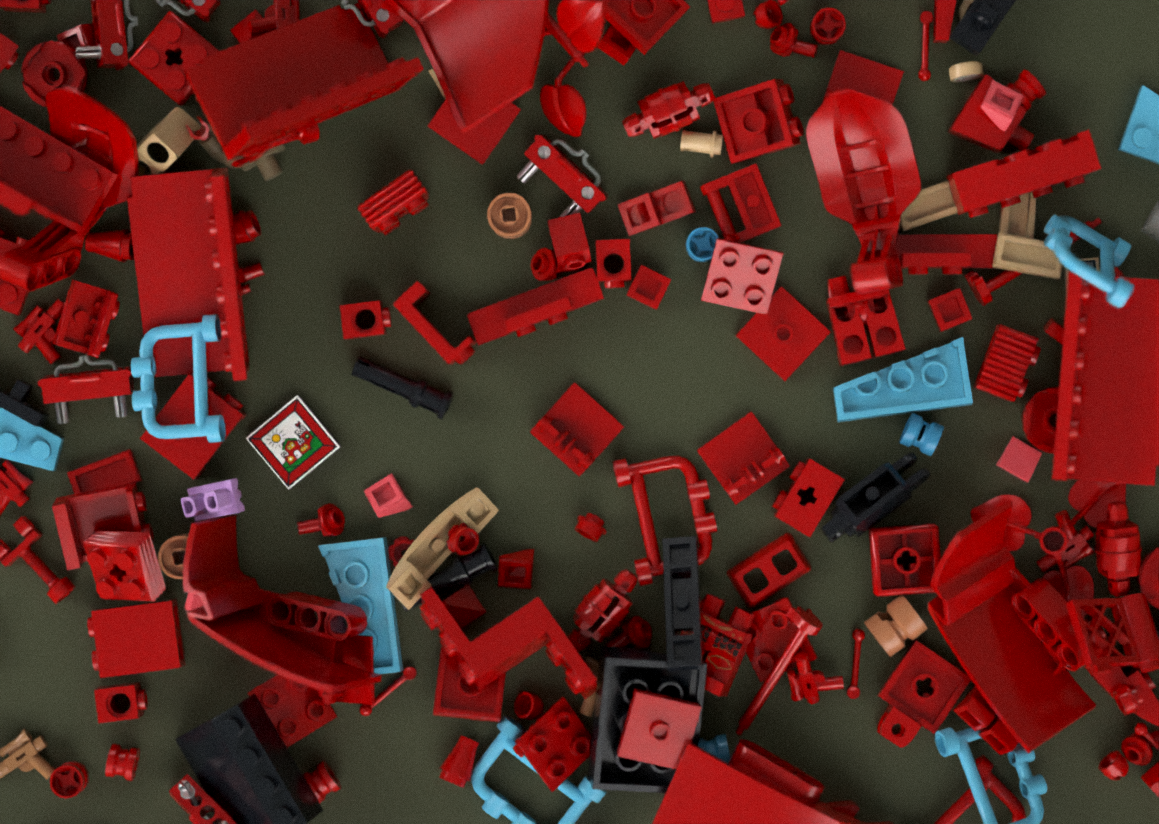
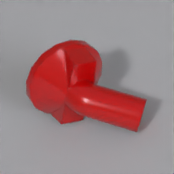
M791 23L776 27L770 36V50L782 57L790 56L791 52L815 58L818 45L797 40L799 31Z
M546 247L536 252L530 264L534 278L539 281L554 280L557 273L579 271V269L568 270L566 268L559 270L555 252Z
M328 503L317 509L318 518L296 522L299 535L322 531L323 537H332L343 532L345 517L339 508L334 504Z
M633 616L622 625L624 632L605 644V647L624 648L631 643L635 649L647 648L651 642L652 629L643 618Z
M1159 730L1150 733L1159 742ZM1134 732L1122 741V752L1129 762L1139 766H1144L1151 762L1153 758L1151 747L1153 745L1143 736H1139Z

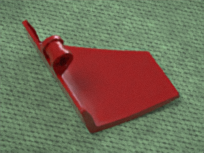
M385 0L396 13L413 27L438 78L457 126L462 132H468L533 88L544 40L549 0Z

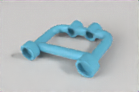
M1053 215L1044 228V232L1048 234L1044 245L1055 252L1057 259L1066 268L1108 293L1106 297L1107 302L1117 308H1121L1130 297L1134 285L1122 277L1115 281L1114 266L1118 267L1122 264L1131 249V244L1120 237L1116 238L1113 242L1071 216ZM1070 232L1100 249L1101 273L1076 258L1068 250L1073 241V238L1069 236Z
M218 314L203 315L202 322L154 327L145 333L141 340L140 357L131 359L132 376L140 378L141 391H133L132 405L134 411H141L143 425L152 436L160 439L207 436L209 443L225 441L226 429L223 416H209L206 342L221 340L220 317ZM192 337L195 424L160 425L155 418L157 395L154 390L156 362L153 357V347L160 339Z
M504 715L501 722L497 724L500 733L474 766L471 783L474 791L485 801L482 809L493 818L498 819L503 814L512 821L511 824H537L531 816L513 806L502 794L488 787L484 780L486 772L504 749L536 772L525 755L520 757L513 750V747L516 745L515 740L520 738L526 730L517 721ZM585 776L578 786L566 779L557 789L572 799L574 803L558 824H575L591 801L599 803L607 791L592 789L588 776Z
M948 727L936 731L934 738L939 753L943 757L958 754L983 824H998L968 744L969 742L981 739L978 734L982 729L974 731L972 728L955 732L954 729ZM1019 743L1013 751L1007 753L1010 764L1016 768L1020 779L1019 789L1022 796L1028 800L1030 814L1024 819L1009 824H1040L1044 814L1043 801L1040 795L1047 792V784L1041 774L1032 775L1028 763L1035 760L1034 750L1028 753Z

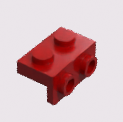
M72 279L52 344L99 358L100 352L106 350L110 335L107 333L110 320H114L119 311L120 302L117 300L118 294Z

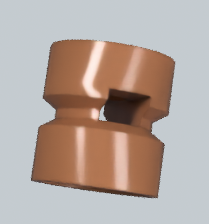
M504 193L491 201L488 207L487 219L490 227L498 236L504 239H516L528 232L532 224V212L529 204L523 197L516 193Z
M180 534L167 539L161 545L158 552V563L161 570L171 578L183 579V562L189 534Z
M899 595L888 603L885 613L878 611L864 621L868 630L889 657L905 647V640L907 638L914 640L928 630L923 620L903 595Z

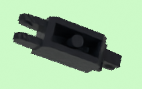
M911 452L893 465L890 462L884 463L838 498L835 502L836 508L831 512L834 518L822 527V532L831 543L845 533L849 537L854 534L860 537L912 497L911 492L929 478L930 472L923 468L906 481L900 476L912 467L918 459Z

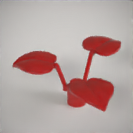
M562 0L557 7V20L561 29L566 32V38L571 39L575 48L583 53L596 49L600 43L604 28L605 1ZM545 29L544 36L552 35L547 29ZM570 58L556 77L555 85L546 84L541 88L540 102L545 116L558 130L573 137H580L586 122L584 99L573 86L568 84L562 85L564 77L575 64V61Z
M1077 480L1070 489L1068 502L1079 512L1063 528L1051 526L1042 533L1027 527L1032 519L1031 510L1027 503L1018 496L1010 494L999 495L971 509L970 514L974 523L1010 500L1013 508L1008 518L1003 539L1007 550L1010 552L1020 549L1025 541V533L1040 539L1041 548L1046 553L1055 556L1059 571H1049L1042 578L1047 580L1067 602L1072 599H1093L1094 582L1090 573L1079 565L1069 567L1068 569L1065 568L1061 552L1065 550L1068 544L1066 533L1083 516L1087 524L1094 528H1097L1098 522L1108 521L1106 519V509L1109 502L1122 501L1126 504V484ZM1081 609L1082 616L1084 619L1087 615V612Z

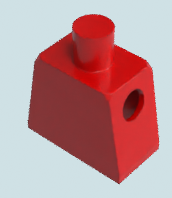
M984 75L947 132L994 153H999L1007 142L1021 151L1026 150L1035 136L1019 125L1027 110L1020 104L1006 131L1000 130L981 108V104L993 81L989 75Z

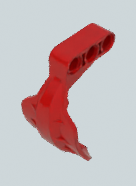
M71 86L47 92L46 105L50 120L51 136L118 176L84 234L53 221L26 244L12 249L2 256L0 260V279L27 291H34L72 276L77 271L81 262V251L85 235L100 219L107 208L127 201L128 196H132L130 176H139L137 145L129 126L112 110Z
M847 88L835 90L809 119L806 128L808 148L815 167L823 204L826 211L852 224L854 232L862 247L857 263L851 264L852 281L856 293L865 294L903 286V274L896 251L901 216L918 197L922 187L908 127L902 114L891 103Z

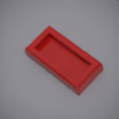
M132 449L67 472L74 494L143 481Z

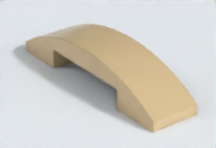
M477 487L460 497L439 514L415 539L395 567L386 588L406 609L410 610L421 598L420 594L430 588L431 584L427 579L452 553L447 547L449 530L454 525H461L464 522L478 534L499 511L497 507Z

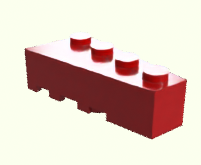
M1085 130L1068 139H1057L1038 146L1036 149L1023 150L1008 155L1004 159H995L946 176L950 185L949 188L954 204L957 207L958 215L968 212L969 218L989 213L987 206L999 202L1001 208L1021 203L1020 196L1031 192L1033 198L1053 193L1052 186L1063 182L1065 188L1085 183L1084 176L1100 170L1101 166L1090 130Z

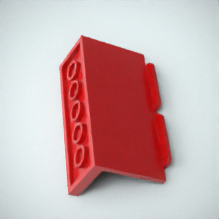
M359 3L354 4L367 21ZM337 5L201 58L198 62L199 65L187 69L184 73L229 161L397 92L423 71L424 68L418 57L407 62L402 57L388 63L371 27L364 26L353 10L341 9L340 5Z
M0 106V204L18 215H26L32 208L47 218L84 234L118 175Z
M228 167L130 176L132 196L127 197L143 336L154 327L202 322L203 315L218 314L222 337L220 341L206 342L207 372H232L233 381L247 380L250 363ZM192 337L160 339L155 343L153 357L156 362V375L154 377L193 374Z
M1069 271L1052 480L1067 481L1069 479L1155 486L1156 466H1159V279L1122 277L1132 283L1134 288L1126 303L1121 308H1117L1106 301L1108 293Z

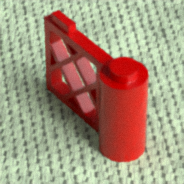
M1144 593L1131 594L1122 598L1072 599L1066 603L1085 667L1092 668L1094 674L1109 673L1113 671V666L1132 665L1133 669L1140 668L1141 673L1159 669V636ZM1106 608H1111L1115 620L1114 624L1104 615ZM1081 609L1093 618L1090 625L1083 619ZM1099 624L1110 634L1108 640L1097 632ZM1116 640L1123 645L1126 656H1123L1114 648ZM1092 641L1103 650L1101 657H1095L1091 644Z

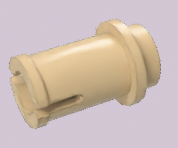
M683 129L680 151L707 153L713 158L714 155H721L723 135L717 134V131H713V134Z

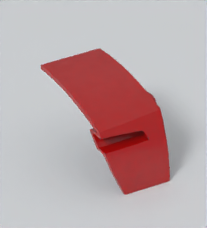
M1008 500L955 535L940 559L931 580L930 587L938 596L928 602V611L979 692L1016 740L1030 753L1089 713L1097 705L1067 671V669L1076 671L1085 665L1066 606L1067 601L1043 578H1037L1030 583L1015 567L1014 557L1005 547L1003 540L1005 528L1013 508V504ZM1092 641V648L1095 657L1102 653V649Z
M230 514L191 524L183 562V590L200 595L204 606L187 611L190 622L216 641L257 665L314 689L336 693L381 682L382 675L341 662L344 640L359 635L366 629L367 616L362 608L301 592L281 594L260 589L256 579L244 575L239 567L236 534L237 515ZM285 605L288 606L289 614H288L287 611H286V606H285ZM314 611H315V612L317 613V615H318V621H317V619L315 618V613H314ZM344 618L348 623V628L344 624Z
M745 739L739 740L728 763L693 743H689L652 824L894 823L891 821L862 822L846 813L836 811L819 801L825 788L820 781L761 746Z

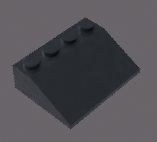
M601 646L588 767V778L592 789L653 793L667 792L676 769L619 757L616 753L634 689L700 703L702 708L692 743L698 746L707 662H703V669L669 672L667 668V654L635 648Z
M256 694L249 696L175 739L206 793L213 797L232 816V819L237 824H307L324 811Z

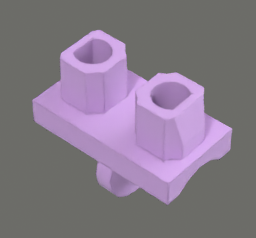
M237 478L188 488L189 496L181 498L184 516L186 518L194 516L195 521L245 511L244 505L240 501L241 491L237 489Z

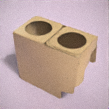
M175 107L137 145L139 175L145 172V168L139 165L140 160L149 166L151 174H160V171L164 173L194 140L187 132L186 124L192 131L199 130L201 125L179 107ZM150 143H160L167 149L169 158L166 162L158 163L149 156L147 147Z

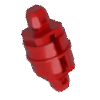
M684 81L678 84L674 83L663 89L659 88L658 91L637 101L641 113L637 115L636 113L631 114L622 121L628 137L644 134L646 129H649L653 139L660 136L663 137L674 131L678 132L679 129L700 119L696 107L708 105L715 99L709 83L694 86L691 91L688 90Z
M1122 501L1109 502L1106 509V519L1108 521L1097 523L1094 552L1096 553L1098 573L1108 578V590L1113 596L1119 597L1126 596L1130 590V578L1128 577L1139 575L1142 546L1140 544L1138 524L1128 520L1127 505Z
M628 569L618 573L614 578V584L605 578L599 584L596 583L590 592L583 596L582 602L575 609L576 613L573 616V620L579 628L574 627L568 639L578 652L584 650L591 643V637L600 643L605 637H609L617 626L620 627L621 621L629 613V607L633 603L626 593H631L637 584L638 578Z

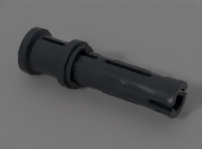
M359 356L351 374L354 377L370 382L409 400V404L414 408L420 406L436 413L437 418L441 420L445 417L454 396L452 391L446 393L428 385V381L425 379L415 381L362 356Z
M486 543L480 545L479 550L463 558L460 556L456 557L452 561L453 565L431 575L427 580L435 593L440 595L462 583L470 585L473 583L474 578L490 570L493 572L497 571L498 566ZM421 598L411 607V609L422 604ZM402 605V607L404 608V610H405L406 612L410 611V610L406 609V608Z

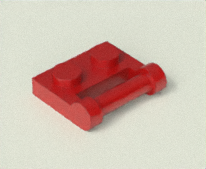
M756 163L700 186L703 196L707 195L724 238H726L727 234H735L740 237L739 242L742 243L782 226ZM727 186L746 229L738 233L735 231L719 191Z

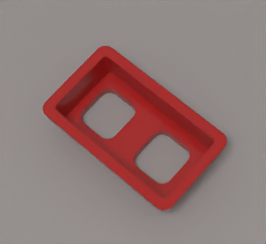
M785 533L727 571V576L746 606L754 608L810 572L812 566L790 533ZM783 550H788L797 563L796 568L786 575H781L772 563L773 556ZM754 568H760L768 580V586L758 593H752L743 579L744 575Z

